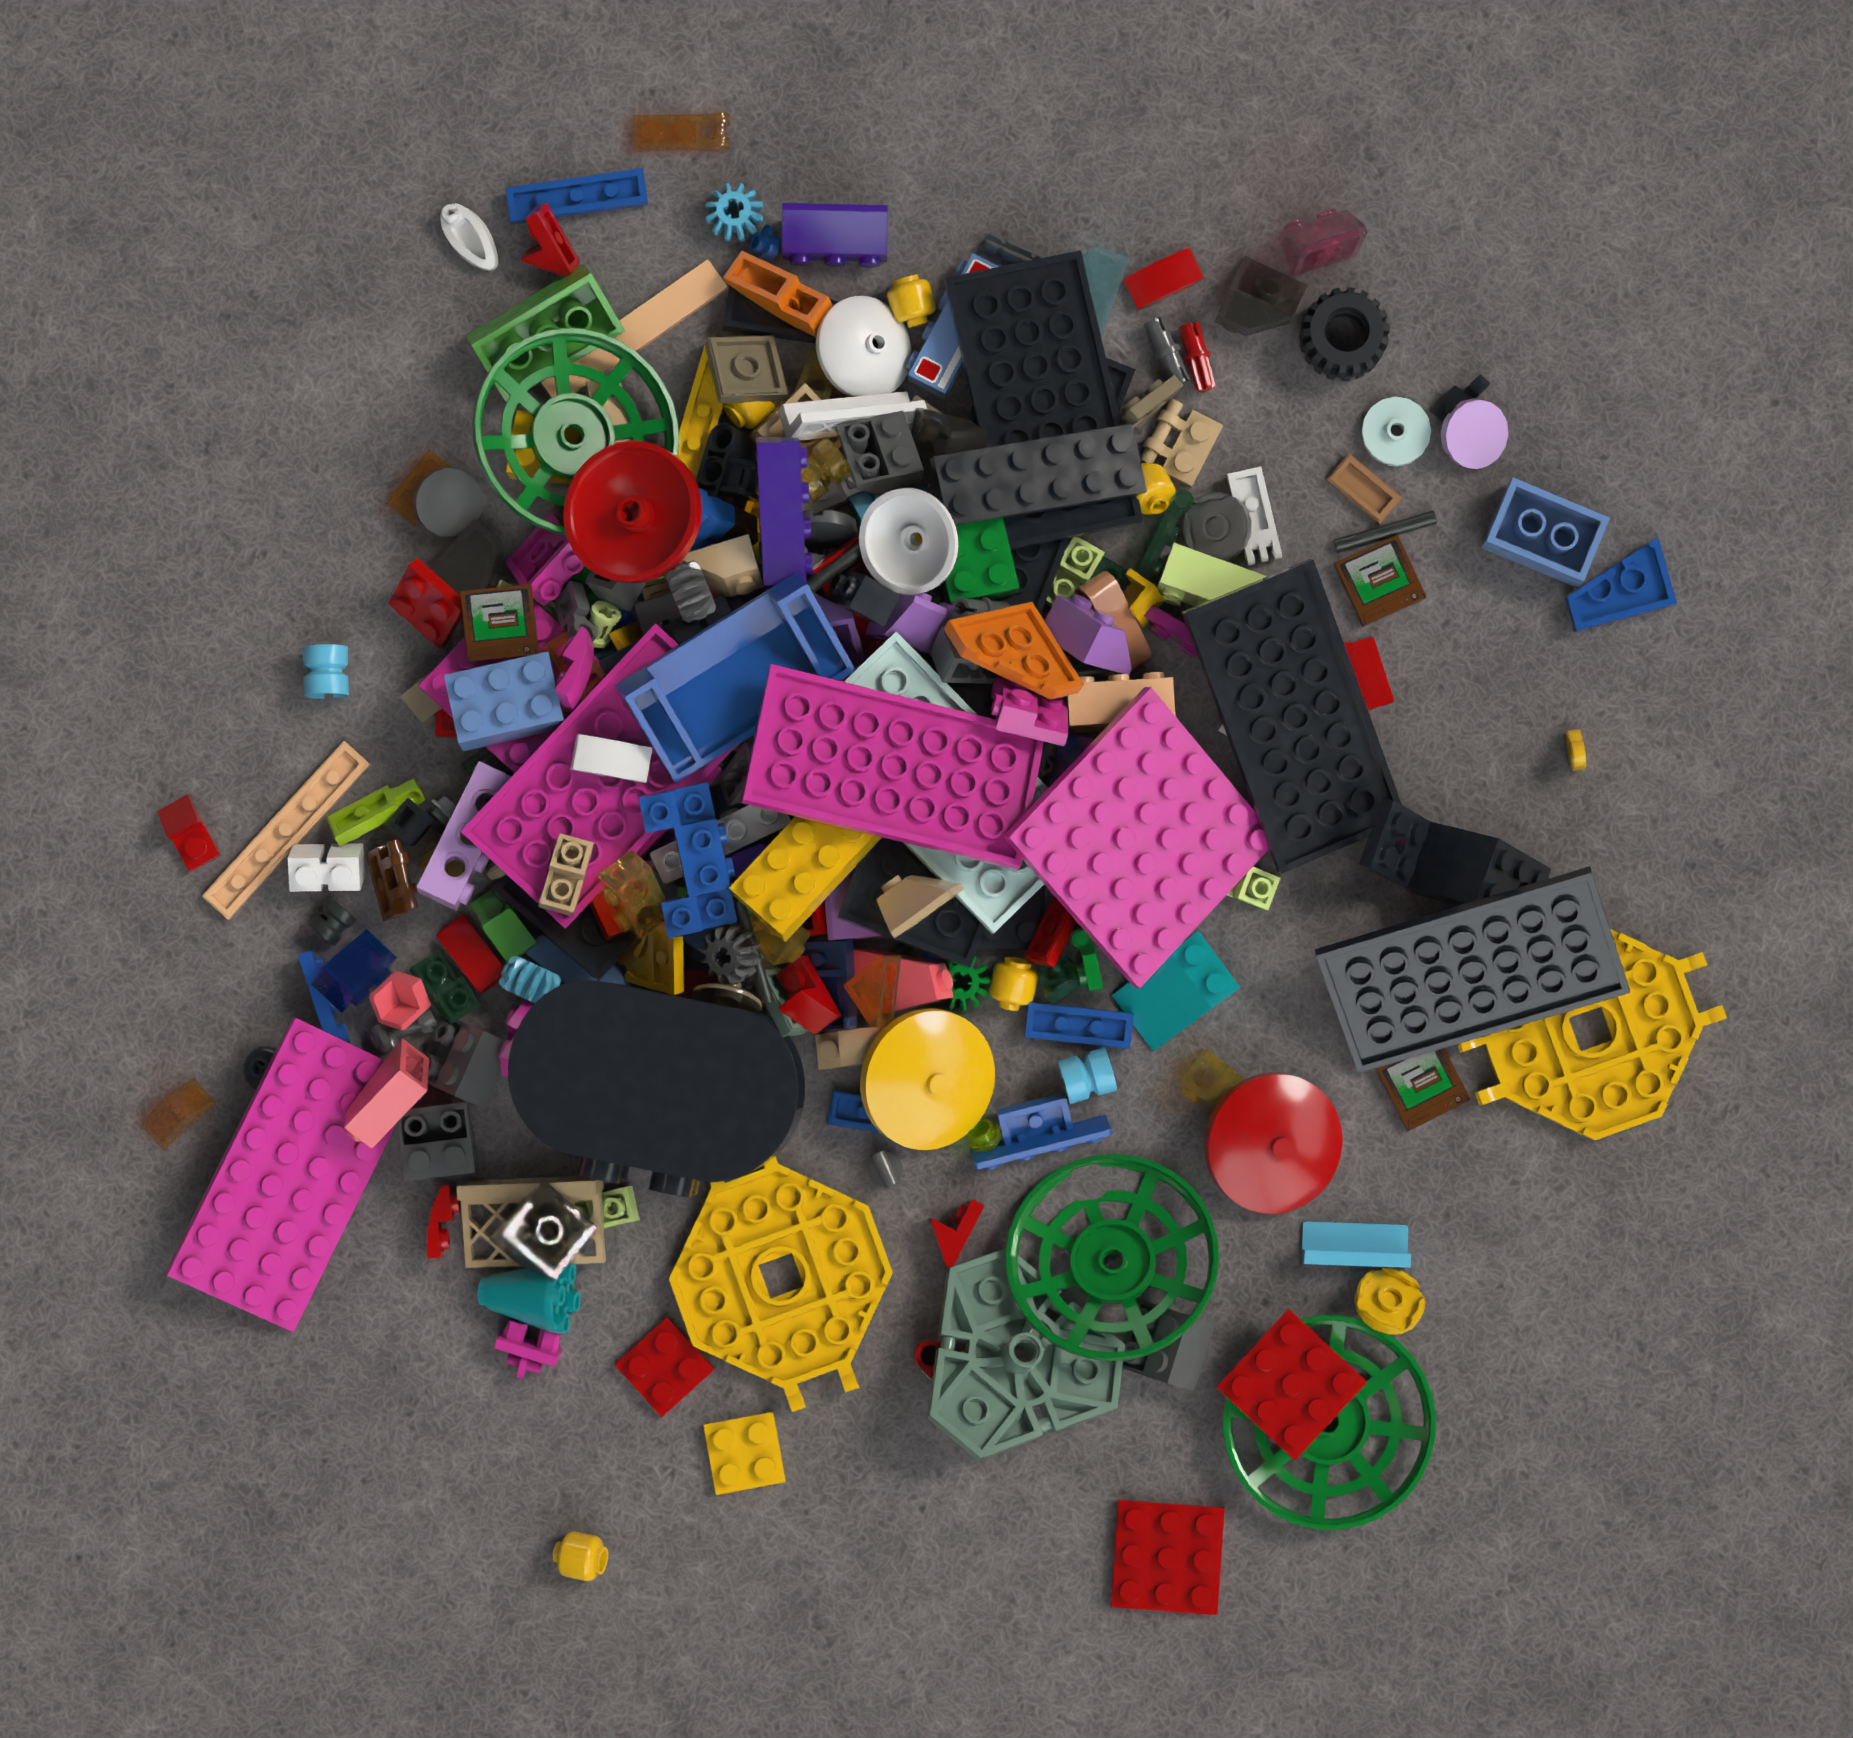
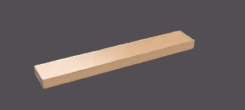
M707 259L619 320L625 332L614 339L621 341L638 352L728 290V286ZM597 348L572 364L588 366L607 374L614 369L621 359ZM569 375L571 393L578 394L585 389L586 381L591 380ZM555 377L547 378L541 382L551 398L557 396Z
M343 741L207 889L202 897L229 920L289 855L292 846L299 844L371 764L348 743Z

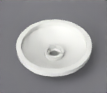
M853 296L841 300L825 313L817 330L816 352L821 369L831 384L843 394L849 397L892 393L902 384L907 376L908 370L905 367L912 355L910 337L904 323H900L895 319L890 306L884 302L868 296ZM873 338L878 343V349L872 343Z
M900 488L884 493L868 507L860 525L859 546L866 568L875 580L896 593L916 595L936 588L948 577L957 558L958 535L950 513L937 498L919 489ZM917 532L922 536L921 544L916 540Z

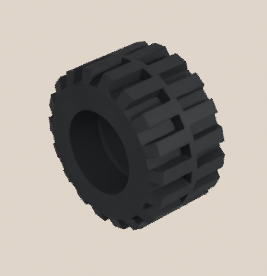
M1347 287L1346 291L1342 292L1340 288L1332 289L1328 295L1325 292L1319 296L1316 302L1312 303L1302 322L1299 338H1301V352L1305 351V360L1308 365L1313 363L1316 366L1315 372L1319 375L1322 372L1328 374L1327 379L1335 380L1336 377H1342V381H1349L1354 376H1356V379L1363 377L1365 372H1370L1375 368L1388 346V334L1390 333V324L1386 323L1388 315L1385 310L1381 311L1378 308L1380 302L1376 298L1373 301L1368 299L1369 293L1363 290L1361 294L1354 293L1355 288ZM1336 317H1348L1355 320L1364 331L1365 340L1363 345L1359 349L1350 352L1334 348L1326 339L1324 332L1326 324Z

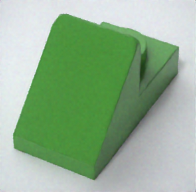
M491 890L471 903L472 908L483 924L482 929L507 962L511 957H520L538 945L522 917Z

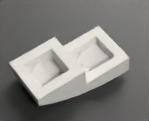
M577 734L570 769L646 783L653 748Z

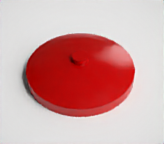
M644 441L619 442L607 446L591 456L580 467L571 481L564 504L566 536L578 559L594 573L615 582L628 584L643 583L657 579L677 566L694 544L702 516L700 491L693 474L686 464L661 446Z
M1268 1072L1251 1076L1232 1087L1220 1099L1211 1113L1204 1138L1207 1168L1217 1187L1238 1205L1264 1214H1280L1293 1211L1316 1198L1334 1176L1342 1153V1127L1337 1111L1329 1098L1318 1087L1305 1079L1281 1072Z

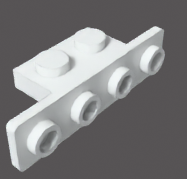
M751 805L740 810L739 808H732L719 816L720 819L717 820V824L724 823L727 833L728 844L722 845L724 857L784 829L791 821L788 814ZM676 840L651 852L650 856L664 884L667 885L683 877Z

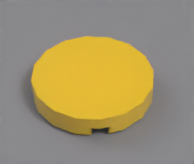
M1391 1267L1367 1272L1359 1281L1354 1295L1356 1311L1361 1319L1374 1330L1388 1335L1403 1334L1412 1330L1420 1321L1426 1302L1425 1297H1422L1417 1281L1404 1271Z

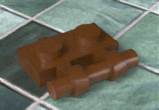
M400 840L387 842V845L377 847L365 854L383 922L396 919L408 913V911L418 908L415 894H418L416 884L411 883L407 864L410 861L407 852H403Z

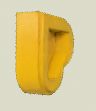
M1567 730L1566 744L1570 770H1584L1586 768V753L1581 730Z

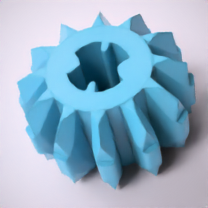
M726 183L724 184V195L714 190L712 196L716 202H706V210L712 212L705 217L706 223L715 224L712 229L715 236L721 234L725 229L724 239L726 242L731 241L733 233H737L739 242L745 241L743 230L746 229L749 234L754 235L757 230L752 223H763V216L757 213L763 209L762 201H754L757 195L753 189L744 194V184L739 183L736 191H731L730 184ZM737 206L739 211L738 218L732 219L731 214H729V207Z
M513 956L509 959L501 972L502 976L499 981L503 989L533 1003H536L543 995L558 987L561 983L559 975L519 956Z

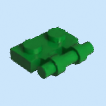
M1083 928L1076 929L1071 936L1073 947L1081 951L1083 964L1077 965L1081 987L1088 986L1089 994L1103 991L1094 942Z

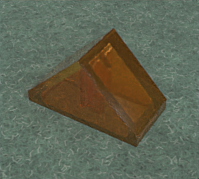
M901 955L878 956L843 985L870 1027H885L894 1020Z
M193 1078L163 1098L142 1122L141 1126L165 1151L215 1107L217 1103L198 1081Z

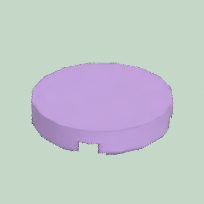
M1474 398L1458 403L1456 408L1445 417L1441 429V441L1445 453L1457 465L1472 469L1487 467L1496 461L1505 449L1508 439L1507 420L1501 409L1491 402Z

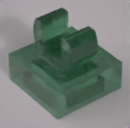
M1068 955L1061 960L1058 959L1055 967L1050 966L1046 970L1039 966L1036 968L1037 978L1042 984L1044 997L1053 1005L1081 987L1076 962Z

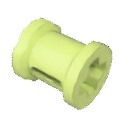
M596 601L591 606V617L589 619V622L598 631V636L593 641V644L596 648H605L610 643L611 637L609 634L613 626L621 619V612L609 602Z

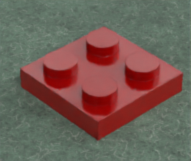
M418 558L408 565L388 603L399 616L405 618L421 632L424 638L431 641L439 649L445 646L451 639L463 617L461 596Z
M668 1317L615 1364L618 1370L661 1417L667 1414L715 1370Z

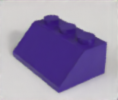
M782 203L783 260H790L791 265L807 266L811 264V260H824L826 266L832 267L844 266L845 261H859V265L862 267H878L880 262H887L888 205Z

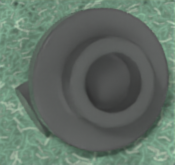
M883 1150L872 1155L868 1164V1175L876 1185L886 1188L898 1183L902 1176L903 1166L895 1154Z

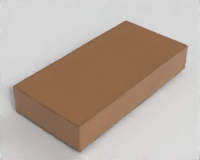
M1350 453L1326 480L1379 525L1402 499L1398 493Z

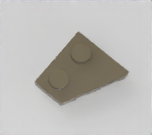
M1173 375L1164 383L1160 379L1154 382L1144 392L1146 397L1140 400L1136 396L1122 408L1125 415L1120 419L1121 425L1132 424L1133 429L1135 427L1138 429L1183 387L1181 381Z

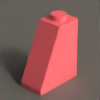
M876 948L853 950L855 981L865 1020L895 1014L954 997L952 992V976L943 962Z
M403 1038L398 1041L346 1111L344 1128L353 1140L359 1143L364 1142L370 1148H373L427 1092L429 1058Z

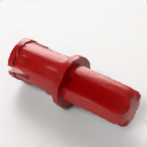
M1192 322L1184 324L1178 328L1186 353L1184 362L1189 363L1195 390L1198 392L1210 391L1215 388L1208 359L1211 356V352L1206 350L1200 322H1194V326Z

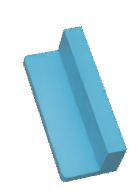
M1304 1222L1302 1225L1301 1264L1411 1268V1254L1408 1253V1226Z

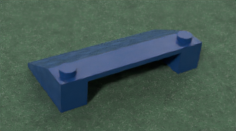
M794 573L614 686L670 777L677 783L755 734L767 672L771 664L838 681L852 674L856 669L810 587L800 576Z

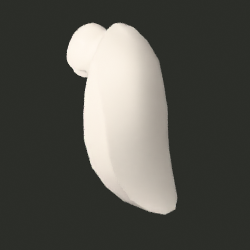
M460 204L445 205L441 210V226L454 251L462 259L483 271L495 270L499 259L495 243L486 224L473 211Z

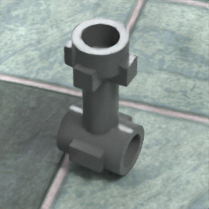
M429 1007L405 1030L395 1029L380 1023L370 1029L373 1034L370 1037L375 1048L379 1049L383 1055L392 1051L398 1043V1039L421 1029L424 1034H428L433 1031L432 1028L436 1027L438 1022L431 1007Z

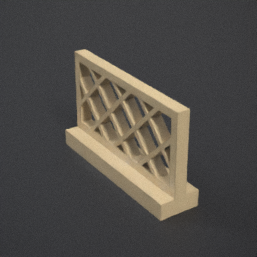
M582 1176L467 1180L456 1186L457 1200H461L465 1268L535 1266L559 1262L590 1264L604 1263L606 1261L601 1191L604 1189L603 1181ZM592 1200L593 1216L585 1224L571 1209L578 1201ZM561 1201H572V1202H571L568 1206H566V1205L563 1204ZM530 1202H538L533 1208L529 1204H527ZM543 1202H553L562 1211L552 1225L536 1212ZM509 1203H518L528 1213L517 1226L501 1213ZM483 1204L494 1215L481 1227L471 1217V1205ZM493 1204H502V1205H501V1207H500L499 1209H497ZM565 1215L581 1228L570 1242L555 1229L556 1225ZM531 1216L546 1229L536 1243L520 1230ZM496 1218L512 1231L501 1244L485 1231ZM593 1221L594 1231L589 1227L593 1223ZM472 1228L478 1232L474 1237ZM585 1232L595 1241L596 1254L583 1255L573 1244ZM549 1233L565 1246L558 1256H549L539 1247ZM515 1234L530 1247L523 1257H514L504 1248ZM480 1236L496 1249L489 1258L474 1259L473 1244ZM568 1250L574 1254L563 1256ZM533 1251L539 1255V1257L529 1256L533 1253ZM500 1252L505 1258L495 1257Z

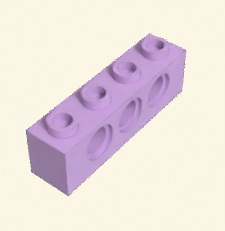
M480 761L478 762L417 885L418 893L456 911L460 903L465 905L468 903L475 887L470 883L476 871L479 873L483 872L489 858L475 845L464 844L461 841L463 834L460 831L479 812L476 809L479 801L485 798L491 799L512 776ZM453 861H460L465 865L464 873L458 877H451L445 872L447 865Z

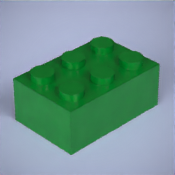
M997 519L956 526L958 535L956 562L948 577L941 583L945 603L952 605L953 601L960 597L966 599L987 597L990 600L1015 595L1019 590V583L1004 520Z

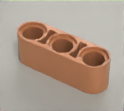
M1103 571L1075 589L1074 593L1076 595L1082 596L1093 603L1091 609L1094 611L1098 609L1115 618L1113 624L1125 631L1132 670L1150 659L1151 651L1134 615L1130 613V606L1113 575Z

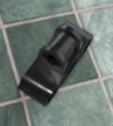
M727 423L716 425L708 436L696 477L698 488L707 491L708 496L721 499L735 507L738 500L759 502V495L757 494V462L750 461L753 441L748 434Z

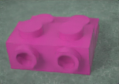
M552 511L543 519L553 524L564 526L562 519ZM536 527L505 562L520 585L532 584L533 598L543 606L550 600L556 599L562 591L563 585L572 575L579 573L584 567V564L573 552L566 535L552 533L540 527Z
M1004 677L995 678L991 691V698L994 699L990 713L996 716L995 730L1065 746L1068 737L1067 700L1061 698L1051 700Z

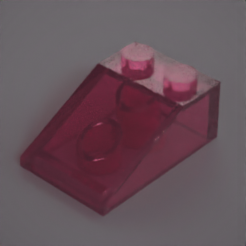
M1336 209L1326 210L1316 216L1317 220L1305 224L1303 220H1296L1285 225L1284 231L1280 232L1278 240L1291 277L1357 256L1368 233L1366 226L1349 211L1344 210L1337 213Z

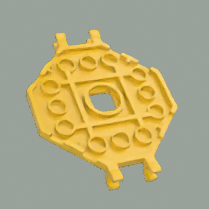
M1611 929L1631 993L1457 1044L1460 1053L1484 1045L1498 1085L1475 1092L1479 1106L1505 1098L1593 1141L1662 1117L1671 1093L1680 1079L1695 1041L1698 1040L1703 1027L1727 1018L1723 1005L1698 1013L1684 973L1707 965L1703 952L1677 960ZM1601 1007L1612 1040L1581 1051L1569 1019Z
M776 1156L764 1164V1169L726 1183L725 1181L710 1182L711 1190L669 1277L692 1345L783 1388L792 1412L806 1407L798 1383L830 1371L838 1370L845 1393L859 1388L851 1362L893 1274L869 1206L778 1164ZM792 1253L803 1287L770 1298L759 1265Z

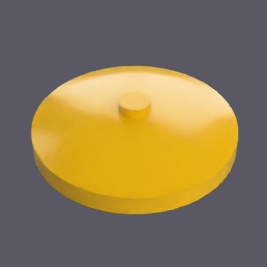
M931 1008L906 1013L889 1023L876 1036L866 1053L861 1070L860 1092L867 1116L884 1136L907 1148L933 1150L953 1144L977 1125L990 1103L995 1083L993 1055L983 1034L971 1022L959 1015L946 1010Z

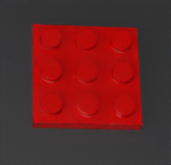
M1287 1308L1217 1384L1216 1388L1296 1461L1365 1386L1367 1381Z
M1118 1499L1111 1607L1218 1615L1225 1508Z

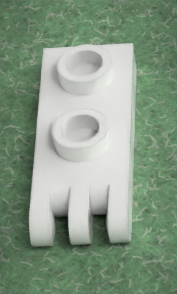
M1261 466L1227 474L1226 478L1230 495L1238 498L1245 505L1252 520L1251 536L1247 546L1243 549L1247 565L1255 564L1254 550H1258L1261 563L1268 562L1267 547L1272 548L1275 560L1281 559L1282 552Z

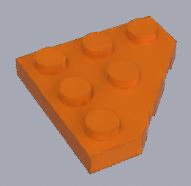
M1033 602L952 619L944 627V631L960 657L1052 700L1079 693L1084 686V683Z

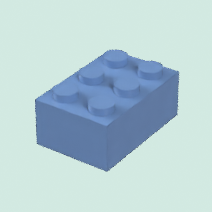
M1513 477L1505 488L1481 548L1578 588L1586 578L1610 517Z
M549 652L444 675L457 739L463 751L555 731L565 720L562 705L555 691L557 681Z

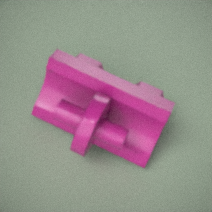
M511 1318L504 1331L498 1336L494 1349L509 1353L506 1364L518 1367L516 1377L524 1379L527 1370L540 1374L543 1364L556 1367L563 1349L559 1348L561 1334L550 1333L541 1329L537 1342L525 1338L529 1324Z

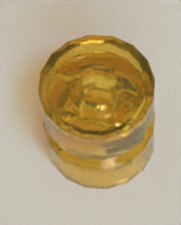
M827 437L810 449V456L807 457L808 468H801V482H808L809 500L812 503L829 492V485L831 483L838 485L851 475L846 459Z

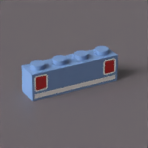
M972 253L968 262L965 260L961 261L954 276L999 266ZM945 291L937 309L942 312L936 323L930 320L921 339L926 341L920 353L917 351L912 353L905 367L906 370L910 371L908 374L909 382L944 400L963 367L947 291Z

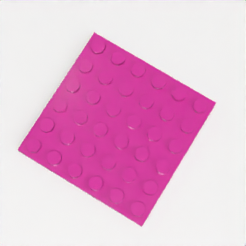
M1144 687L1003 836L1135 988L1143 986L1269 850L1255 811L1151 687Z

